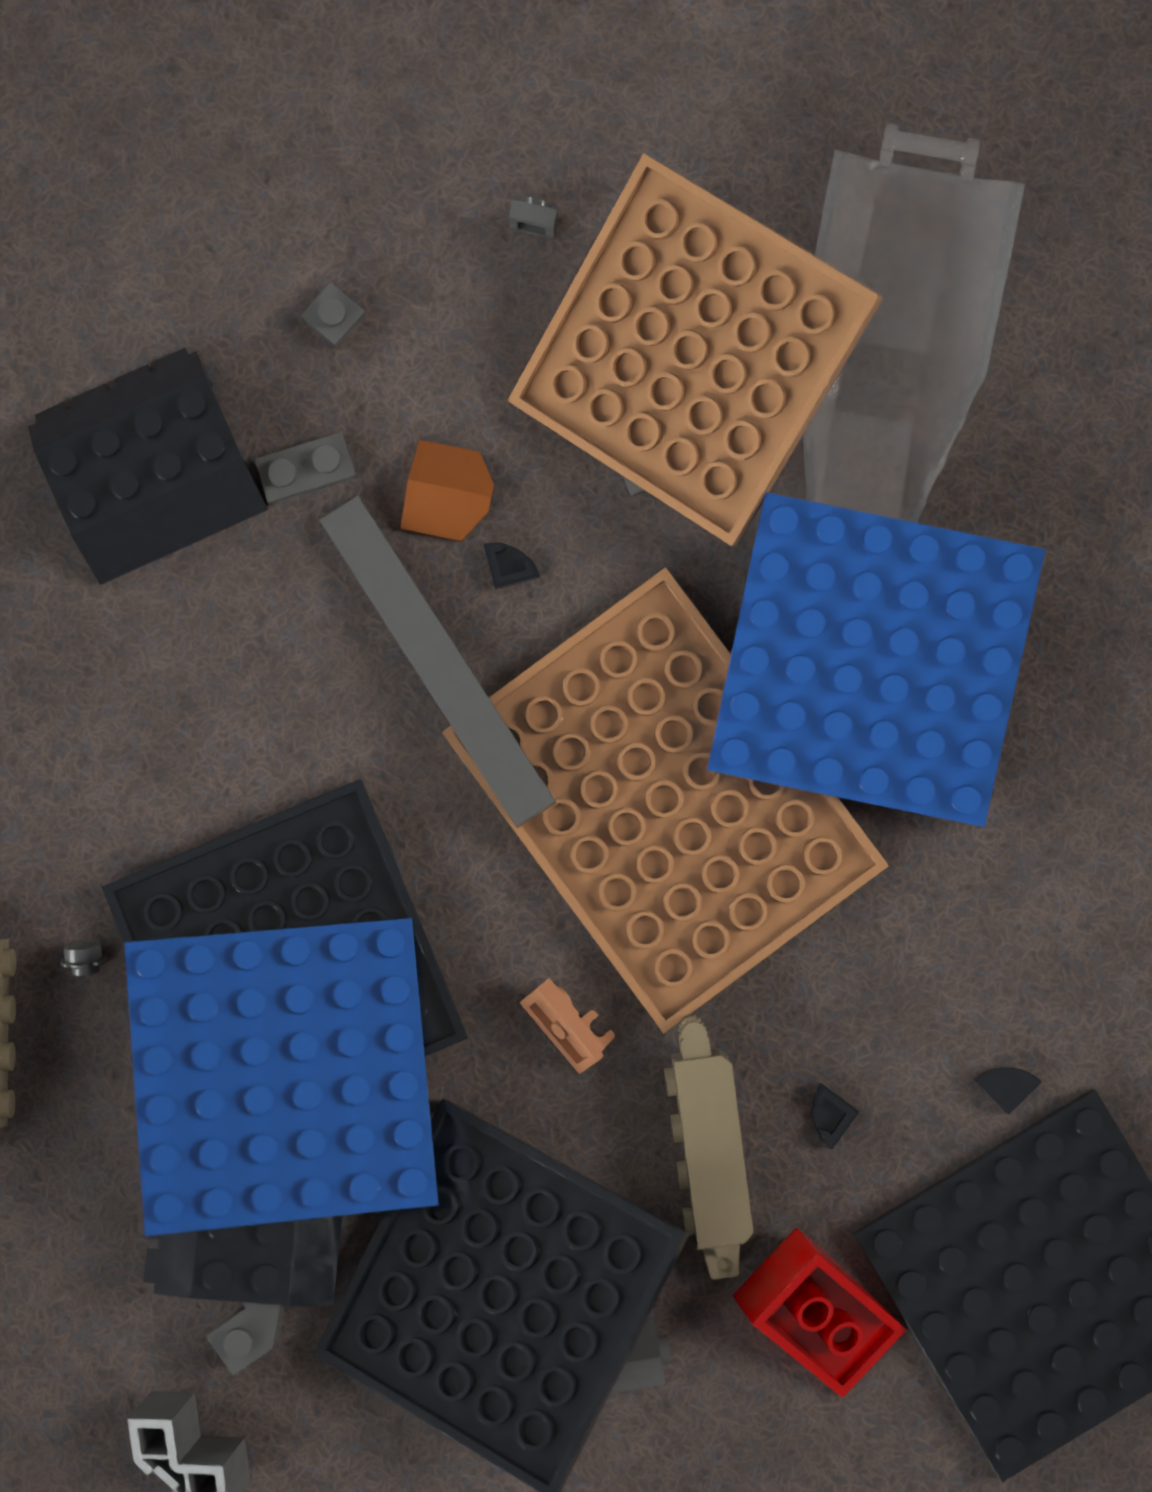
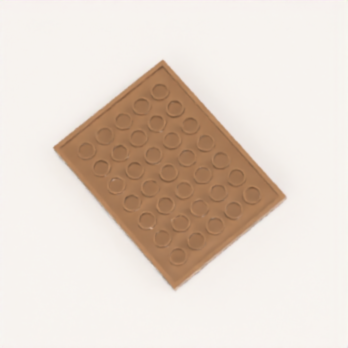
M666 567L489 697L555 799V805L517 829L453 728L449 726L441 732L663 1033H666L678 1024L680 1019L683 1020L684 1016L687 1017L889 866L838 797L707 770L731 654Z

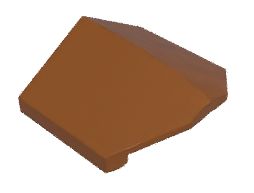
M419 440L407 481L401 530L462 542L488 514L494 483L479 451Z

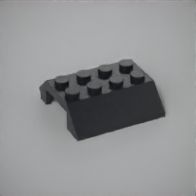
M183 348L156 360L157 369L151 371L147 364L114 379L116 387L109 390L105 383L73 397L74 406L67 408L66 404L62 402L35 414L36 423L28 426L34 453L68 530L100 585L268 510L254 476L238 448L212 390L213 385L196 351L188 354L186 348Z
M342 1215L148 1236L150 1239L159 1240V1249L147 1248L143 1282L155 1284L154 1294L183 1298L285 1306H333Z

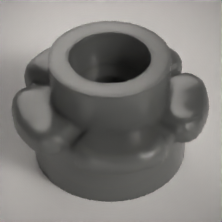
M98 940L75 941L63 947L65 959L60 961V965L64 968L70 967L71 974L74 976H86L99 972V965L107 961V956H105V953H102L101 942Z

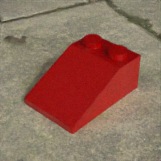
M797 1227L732 1295L747 1318L757 1329L842 1398L907 1330L899 1320L827 1252Z

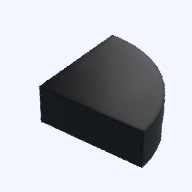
M500 542L484 544L496 590L540 578L533 561L519 549Z
M1014 1067L990 1069L974 1079L1008 1115L1042 1083L1033 1074Z
M820 1082L812 1101V1119L820 1138L829 1148L833 1149L859 1111Z

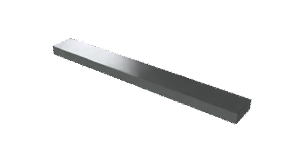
M357 495L321 518L319 521L516 828L518 829L555 805V799L359 496Z

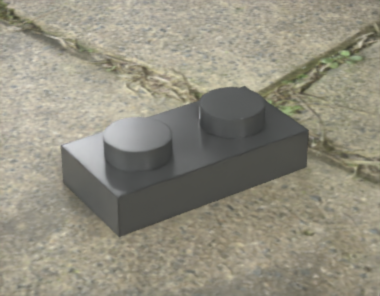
M343 432L255 458L269 505L357 478Z

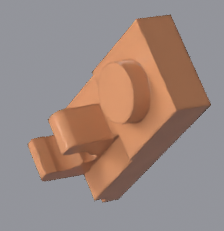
M550 978L519 1002L579 1074L604 1056L601 1052L615 1037L612 1030H609L601 1037L595 1036L590 1030V1024L598 1017L596 1011L591 1010L580 1018L578 1016L579 1012L572 1005L571 998L567 992L561 987L556 986Z

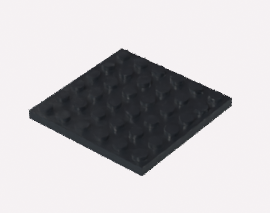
M362 779L102 887L123 942L412 918L424 1055H430L469 1038Z
M1095 1089L1087 1091L853 1232L1001 1483L1152 1392V1182Z
M442 1099L431 1120L438 1205L385 1211L313 1354L536 1491L561 1492L689 1233L454 1102Z

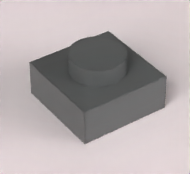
M527 197L524 199V202L513 199L509 213L510 230L554 239L558 226V209L551 208L549 202L539 198Z
M330 282L302 313L301 318L337 349L364 319L366 312Z

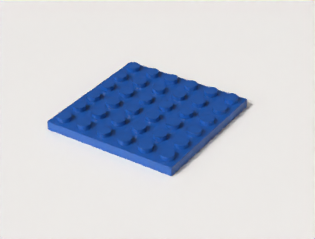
M766 492L761 507L707 770L985 827L1046 549Z
M412 918L124 942L145 1236L438 1205Z

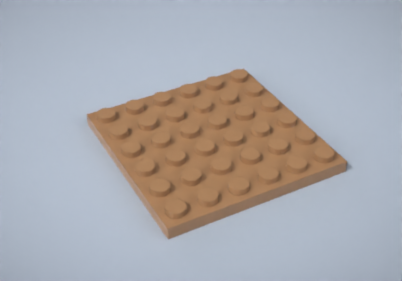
M643 153L507 401L730 546H738L761 507L765 493H769L884 297L653 157Z

